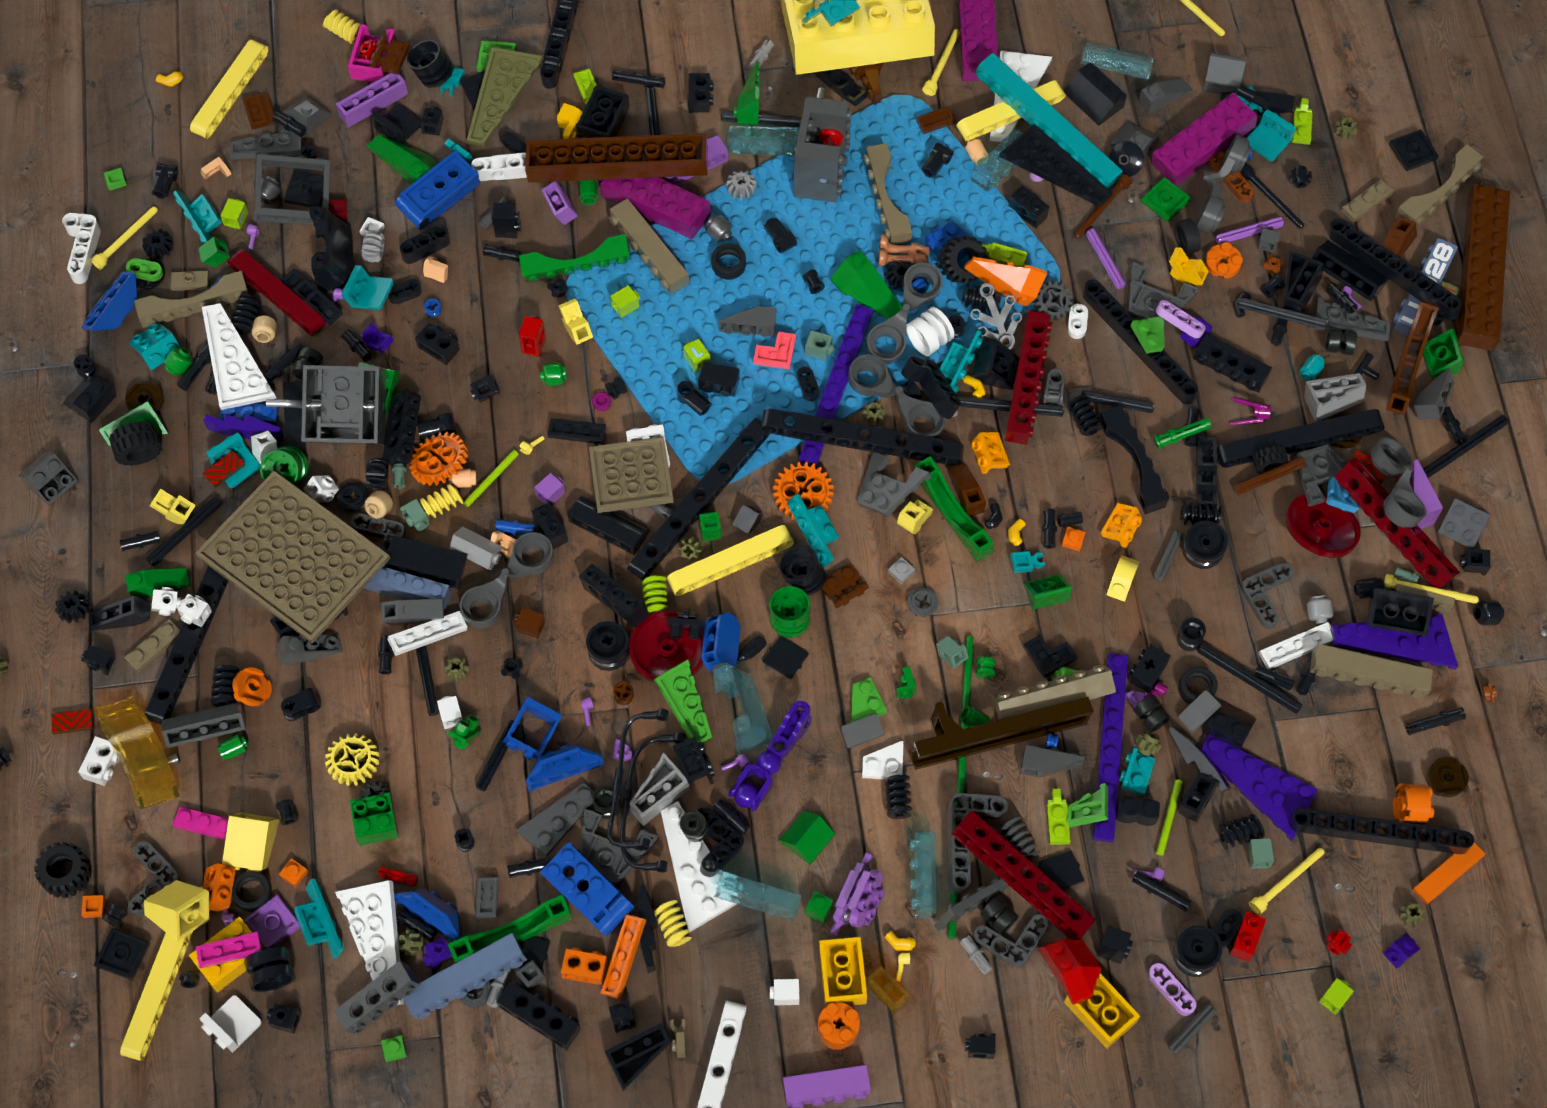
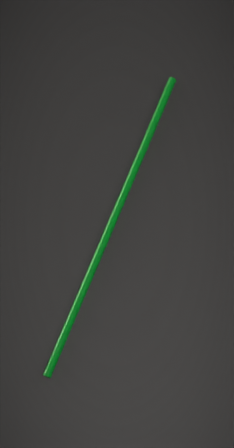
M967 636L965 643L969 658L964 661L961 712L966 706L970 707L974 640L972 636ZM961 721L960 727L963 729L968 728V726L964 725ZM966 757L958 759L956 794L964 793ZM956 802V807L961 808V805ZM955 821V825L958 826L960 822ZM955 840V844L961 847V843ZM955 860V863L960 866V861ZM955 879L957 885H959V880ZM950 891V904L954 901L958 903V894H953ZM950 921L948 923V939H956L957 921L954 923Z

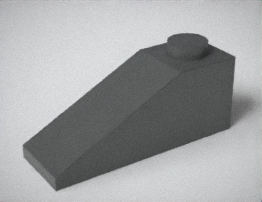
M1183 78L1156 82L1141 90L1139 103L1149 115L1192 93V89Z
M1446 369L1418 394L1416 401L1413 403V410L1417 413L1419 420L1441 419L1455 384L1450 369Z

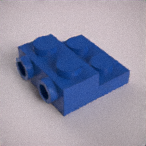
M952 220L943 228L939 226L926 236L925 245L930 248L929 251H933L937 257H940L939 250L943 249L942 245L944 243H948L947 240L968 235ZM963 249L958 253L957 261L967 255Z

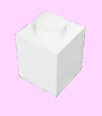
M269 431L251 436L252 454L261 464V461L268 453L277 450V441Z
M445 696L437 701L444 729L455 727L460 720H463L456 696Z
M799 979L774 980V986H770V999H774V1005H799Z

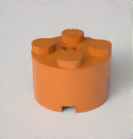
M1419 784L1397 785L1395 792H1398V795L1393 797V814L1395 819H1399V822L1425 825L1429 818H1433L1434 808L1431 806V787Z
M845 1003L828 1004L822 1010L818 1019V1034L825 1046L834 1050H842L855 1043L860 1028L858 1012ZM838 1023L842 1024L840 1029H836Z

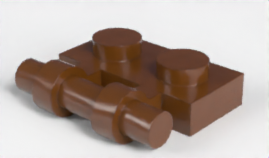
M382 36L377 41L376 50L370 57L371 62L369 65L372 68H376L377 64H380L382 71L399 75L410 49V44L394 39L391 44H386L388 38ZM382 52H387L385 57L381 56Z
M849 563L828 576L821 590L829 600L836 596L838 599L833 604L836 608L850 603L849 601L854 597L863 595L869 586L866 582L860 585L857 584L861 580V576ZM849 587L852 589L846 594L843 593Z

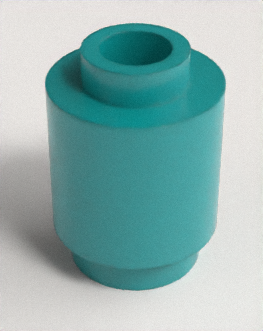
M1313 354L1305 361L1299 370L1303 380H1316L1321 373L1325 361L1320 355Z

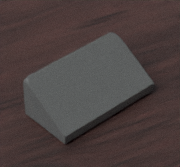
M1204 690L1178 717L1193 733L1221 707V704L1207 690Z
M877 713L840 727V733L847 749L884 736Z

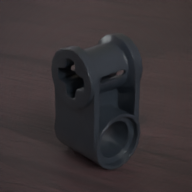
M306 688L293 696L285 698L281 702V710L288 721H295L321 708L320 701L313 688Z

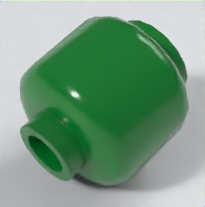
M183 347L171 349L164 359L165 369L176 376L184 374L192 364L190 352Z
M558 361L545 363L543 370L539 371L541 382L545 381L547 387L563 385L564 380H567L565 365Z

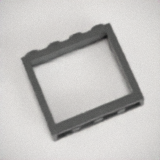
M268 153L257 154L254 221L314 226L309 211L260 208L262 166L323 171V207L329 209L330 160H325L324 158L309 159L304 156H274Z

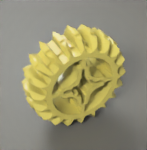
M347 733L346 739L340 736V742L333 741L334 747H328L329 754L325 755L328 761L325 762V765L328 767L327 771L332 775L333 780L338 779L339 784L342 785L346 781L347 786H350L352 782H354L355 786H358V781L366 782L365 777L372 779L371 772H377L375 766L379 765L377 758L380 756L376 752V745H372L371 739L366 740L364 735L359 738L357 733L351 738L350 734ZM357 747L361 749L352 750L351 748ZM344 751V756L337 762L340 754ZM349 754L355 759L356 765H354L353 761H350ZM367 758L365 765L360 768L361 763ZM348 769H352V770H354L355 772H345V771L348 770Z

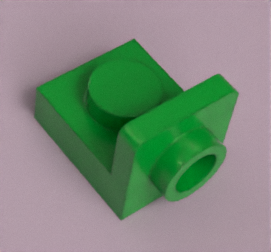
M910 666L903 667L902 675H899L902 687L896 688L897 699H908L916 694V685Z

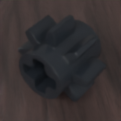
M1305 166L1295 167L1291 171V175H1289L1290 183H1294L1296 188H1305L1311 183L1312 172H1307Z

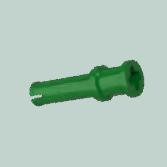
M1206 417L1175 430L1170 428L1165 433L1154 434L1159 450H1162V447L1170 444L1175 445L1179 442L1178 440L1211 429L1212 426L1209 418Z

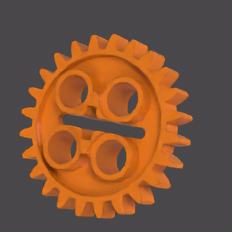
M439 432L438 437H435L433 434L431 440L426 438V443H419L421 447L414 449L416 454H412L411 466L409 467L411 474L418 482H421L423 485L427 483L429 486L433 482L436 486L439 484V481L445 483L446 478L451 480L452 474L458 475L457 469H463L461 464L466 463L465 458L468 457L466 453L468 449L463 439L459 435L456 436L454 433L450 435L448 432L444 436Z
M798 462L797 467L790 464V470L784 467V474L778 473L779 479L774 480L777 486H773V491L776 492L773 493V498L777 499L775 505H780L779 512L785 510V517L791 514V520L795 519L787 504L793 496H787L785 494L787 491H793L795 495H800V491H802L801 498L803 502L810 503V506L806 507L807 509L822 505L824 510L828 511L829 507L827 504L832 505L830 498L834 497V493L831 492L834 490V485H829L832 479H826L828 473H821L822 467L816 470L815 463L808 467V462H805L804 466H801V463ZM801 476L804 477L806 480L804 482H799L796 479ZM814 487H818L821 489V491L815 493L812 491V489Z

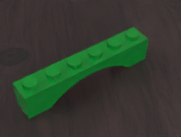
M624 234L607 238L596 250L576 259H553L543 256L538 252L519 255L522 277L529 282L538 281L540 277L554 278L557 276L556 274L563 273L564 275L573 274L576 270L589 271L592 270V267L596 266L605 268L610 266L611 263L616 262L617 264H625L628 262L627 260H632L629 239Z
M931 456L915 464L914 469L917 467L930 473L931 478L928 481L924 480L920 484L974 560L978 562L992 554L994 542L986 531L975 523L958 503L941 470Z
M562 894L542 903L531 912L508 924L486 932L467 935L448 943V947L456 964L511 933L517 938L518 942H522L572 920L571 913Z

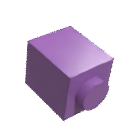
M550 473L534 487L535 495L544 504L549 503L551 506L565 494V484L560 477H555Z

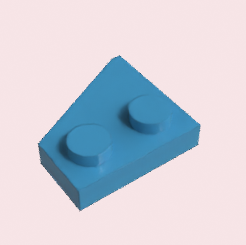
M1333 476L1328 481L1327 504L1340 508L1343 511L1355 513L1359 509L1357 502L1352 500L1348 491L1338 484V480Z

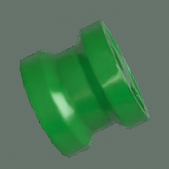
M991 657L977 658L976 664L978 669H976V676L984 679L995 677L994 666L996 665V660Z

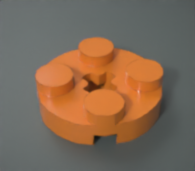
M1224 242L1210 248L1205 264L1213 276L1218 277L1219 275L1224 276V278H1231L1238 274L1243 258L1235 247L1228 242ZM1221 259H1226L1227 264L1225 262L1221 263Z
M253 667L245 668L233 679L234 698L248 706L259 707L271 696V682L266 680L265 674L261 670ZM250 683L254 688H256V690H252L249 687Z

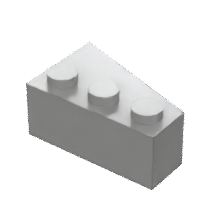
M1360 373L1306 381L1304 400L1315 422H1318L1363 403L1366 384Z
M665 753L662 754L645 783L641 785L629 803L630 812L642 826L690 790L686 777Z

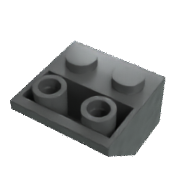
M1211 53L1203 91L1217 94L1237 91L1241 86L1246 59Z
M48 450L19 474V477L48 506L78 481L61 460Z

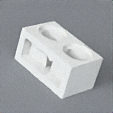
M95 737L78 771L85 780L105 786L107 781L113 776V768L120 761L122 750L117 743ZM110 750L108 755L102 756L105 751ZM102 768L99 773L94 774L96 769Z

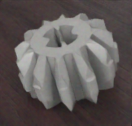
M742 170L739 173L734 171L732 175H729L726 183L728 194L733 195L734 200L740 197L741 201L743 197L749 199L750 195H754L757 187L754 175H750L749 171L743 173Z
M368 231L364 235L361 250L364 260L379 262L382 259L385 249V237L382 233Z

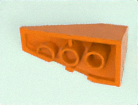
M973 257L964 265L966 270L983 282L990 283L996 291L1004 296L1013 295L1018 304L1028 306L1037 298L1047 275V271L1030 265H1024V268L1016 267L1014 263L1010 262L1007 264H997L996 260Z

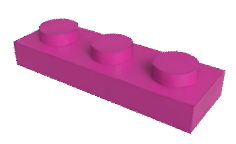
M179 807L173 827L226 840L229 819Z
M258 932L196 946L200 969L246 958L262 950Z

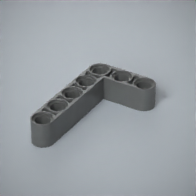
M957 793L947 803L948 888L953 894L963 893L971 882L970 851L963 844L962 847L955 844L957 839L951 835L957 827L954 821L961 823L971 810L981 816L982 819L1000 818L1008 808V803L1002 796ZM954 802H958L961 808H957ZM973 803H977L981 809H976ZM993 805L999 806L1000 811L994 809ZM955 860L961 861L963 866H958ZM955 879L962 881L963 886L957 885Z

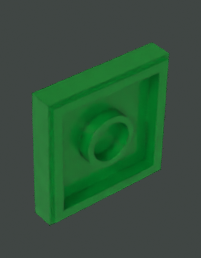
M1163 177L1141 198V203L1168 223L1191 201L1192 197Z

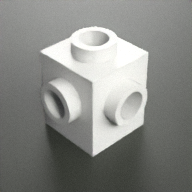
M330 475L312 476L304 487L307 495L317 503L330 502L339 490Z
M162 587V590L154 589L151 611L159 612V615L171 616V613H175L176 608L178 609L181 597H177V592L173 591V588ZM163 600H169V603L165 604Z
M190 594L180 601L177 609L182 621L187 624L193 623L200 627L203 626L212 612L208 603L203 598L197 595L194 597Z

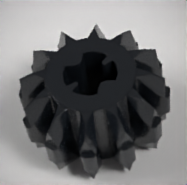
M161 228L158 232L153 229L151 234L146 232V237L142 238L143 250L148 257H153L155 260L158 257L163 259L164 255L170 256L169 251H173L174 241L167 231L163 232Z
M900 260L899 264L893 262L892 266H889L887 269L886 279L889 286H894L895 290L901 288L903 292V279L906 271L911 267L909 261L903 263Z
M382 458L369 459L366 469V484L368 488L373 490L386 488L389 477L387 460Z
M76 590L72 594L67 591L66 596L60 595L61 600L55 601L57 606L55 611L62 621L66 620L69 624L72 620L78 623L79 618L85 619L84 613H89L88 600H86L84 594H79Z

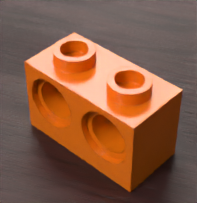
M219 863L206 868L203 889L209 891V910L219 912L230 908L236 868Z
M576 947L566 949L561 976L565 979L603 985L608 963L607 956L598 951L587 953L583 949ZM572 960L580 961V964L576 967L569 965ZM593 963L600 965V968L596 971L589 969Z

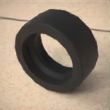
M1188 218L1176 222L1175 237L1178 247L1182 248L1186 255L1198 252L1201 248V239L1194 220Z
M729 243L720 245L713 251L711 260L712 270L715 275L722 279L731 280L743 274L746 268V257L742 248ZM724 255H733L739 258V264L734 268L727 269L718 264V259Z
M1193 667L1184 672L1180 679L1178 690L1181 698L1186 703L1191 704L1198 697L1190 693L1186 687L1187 681L1192 677H1201L1206 680L1210 686L1209 693L1215 696L1218 683L1215 675L1210 670L1204 667Z
M247 871L240 874L234 880L231 896L236 905L243 911L254 912L271 899L272 887L262 873ZM255 880L260 882L264 892L259 900L251 903L243 901L240 897L241 887L249 881Z

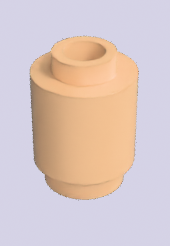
M972 139L967 142L965 150L972 162L977 166L985 164L989 158L988 152L981 140Z
M471 468L457 469L458 475L452 474V479H449V484H453V487H472V485L477 484L476 470H471Z

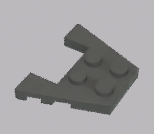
M1133 262L1128 313L1140 320L1161 317L1156 313V308L1160 301L1166 300L1182 309L1198 294L1199 288L1184 282L1178 296H1173L1143 284L1142 282L1148 272V267ZM1164 319L1165 326L1168 323V321Z
M1329 445L1300 452L1295 457V459L1303 457L1306 462V467L1298 471L1309 507L1325 501L1326 498L1318 485L1327 483L1346 465L1344 463L1346 460ZM1355 479L1356 485L1359 486L1358 480Z
M874 452L857 503L861 507L888 517L906 501L904 499L911 492L915 493L919 489L918 485L924 480L928 481L931 475L929 472L917 467L906 483L882 475V471L890 460L887 456Z
M585 809L580 852L617 886L633 867L626 863L621 847H616L607 838L595 834L602 820V815ZM641 830L637 837V840L640 838L650 839V848L658 840L657 835ZM626 849L629 858L634 863H638L649 851Z

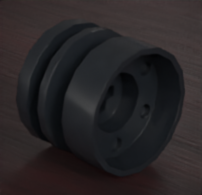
M422 41L415 45L408 54L407 63L424 86L435 88L444 84L451 77L453 64L436 41Z
M801 545L794 546L785 551L780 558L779 571L787 586L798 587L809 596L819 591L824 585L826 579L825 569L813 549Z

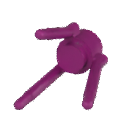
M1236 397L1231 398L1236 403L1254 407L1253 416H1256L1255 419L1230 422L1231 426L1263 423L1264 419H1269L1270 405L1258 404Z

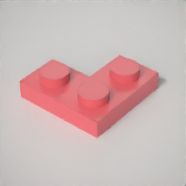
M778 332L775 347L756 345L753 364L790 370L796 334Z

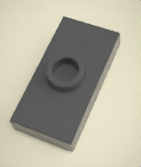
M478 877L476 918L497 919L498 877Z

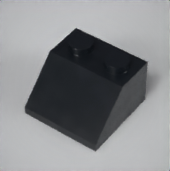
M997 340L982 343L980 348H978L972 376L979 379L984 385L1011 390L1014 385L1019 357Z
M87 376L63 404L93 423L115 399L116 394L112 386L98 376Z
M1220 701L1221 707L1213 713L1203 734L1206 736L1210 734L1241 749L1256 718Z

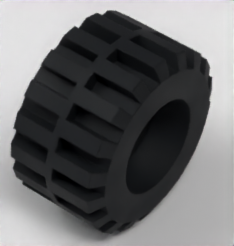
M970 236L954 237L947 240L948 243H944L942 245L943 249L939 250L941 256L937 259V261H940L939 269L943 270L941 272L942 275H947L946 279L952 280L955 283L973 282L975 279H979L968 270H962L959 267L957 256L960 250L963 249L967 253L969 261L973 257L988 258V254H985L986 248L981 247L983 244L981 241H976V238Z
M137 421L127 423L118 427V429H115L110 434L109 441L114 458L119 464L125 466L149 462L162 451L157 429L150 422Z
M57 842L54 843V847L47 846L46 852L41 851V858H37L35 861L38 865L34 866V871L37 873L35 876L50 895L53 894L58 898L61 895L63 898H68V894L75 896L76 891L79 890L81 892L84 890L82 886H87L89 883L87 878H91L89 870L92 869L90 861L79 847L77 848L72 843L69 845L68 842H63L62 845ZM64 862H73L72 869L68 875L62 878L53 877L58 865Z

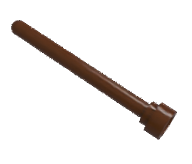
M1121 174L1117 178L1116 186L1111 191L1113 193L1112 197L1101 207H1097L1074 234L1076 239H1079L1121 190L1128 189L1132 184L1129 176Z

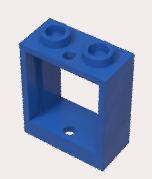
M527 696L503 742L511 750L523 752L526 758L537 760L545 750L562 715ZM525 711L551 724L538 750L511 737Z

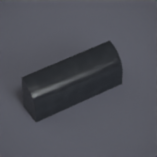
M1329 240L1319 246L1312 259L1324 263V272L1369 301H1372L1380 293L1389 280Z
M584 496L579 497L568 512L570 523L632 555L636 554L650 532L649 529L614 511L598 513L596 502Z
M393 535L387 551L390 560L384 567L459 589L468 554Z

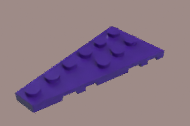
M1443 614L1431 615L1428 636L1370 627L1368 622L1333 625L1330 628L1335 647L1356 651L1360 649L1370 651L1371 654L1376 655L1381 653L1388 655V657L1407 661H1422L1431 663L1433 666H1448L1449 669L1454 670L1458 667Z
M1209 734L1201 749L1227 777V780L1234 784L1240 790V793L1262 814L1271 819L1273 824L1280 828L1292 842L1296 831L1292 830L1289 825L1290 818L1297 809L1309 808L1318 789ZM1296 817V820L1301 823L1303 819Z

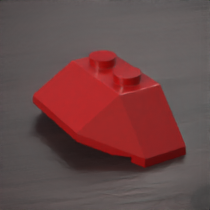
M1060 939L1038 947V951L1073 1005L1093 997L1101 967L1083 940Z

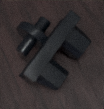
M686 607L684 613H677V618H668L667 621L670 627V636L674 639L682 638V631L689 630V639L700 640L702 631L705 630L703 620L697 619V613H691L690 607Z

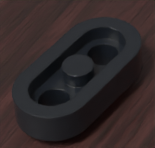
M1235 909L1225 910L1214 929L1218 936L1222 935L1225 938L1224 941H1221L1222 948L1230 945L1242 923V915ZM1227 919H1233L1234 923L1230 924Z

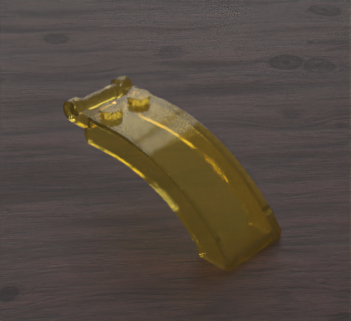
M130 695L124 700L104 706H94L101 729L110 741L122 764L133 793V798L140 809L179 797L178 788L162 745L146 715L137 704L135 697Z

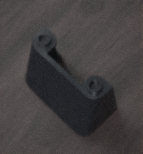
M310 206L309 214L315 227L316 237H322L325 240L326 252L316 253L311 259V269L317 288L320 291H331L336 288L344 289L354 269L352 230L349 225L325 207Z

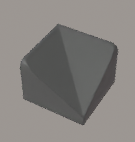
M1263 229L1257 249L1275 253L1281 232Z
M533 960L516 971L517 977L527 988L528 992L545 980V975Z

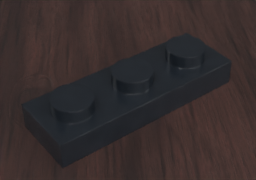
M555 418L550 419L548 438L604 444L606 424Z

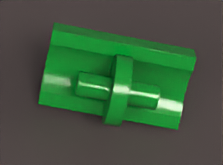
M468 715L466 720H460L456 727L449 730L447 736L453 737V742L457 748L465 749L470 745L471 740L480 735L482 731L478 728L480 719L473 715Z

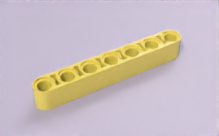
M252 39L247 42L193 119L190 126L191 132L207 139L211 137L266 58L268 46Z
M1056 80L1033 89L1051 106L1060 102L1066 96ZM1002 102L962 119L957 123L956 127L965 141H970L1017 121L1022 117L1013 108Z
M781 525L668 575L667 581L675 596H681L784 551L794 544V540L787 527Z
M193 931L178 941L165 933L121 1047L122 1056L140 1061L145 1058Z

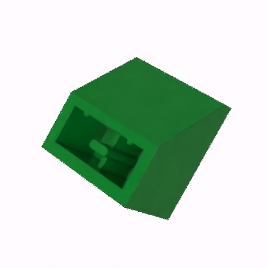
M390 792L350 801L355 837L359 846L399 838Z

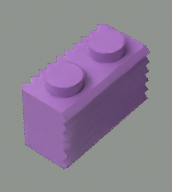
M557 181L542 189V193L553 211L552 213L563 225H566L578 216L565 190Z

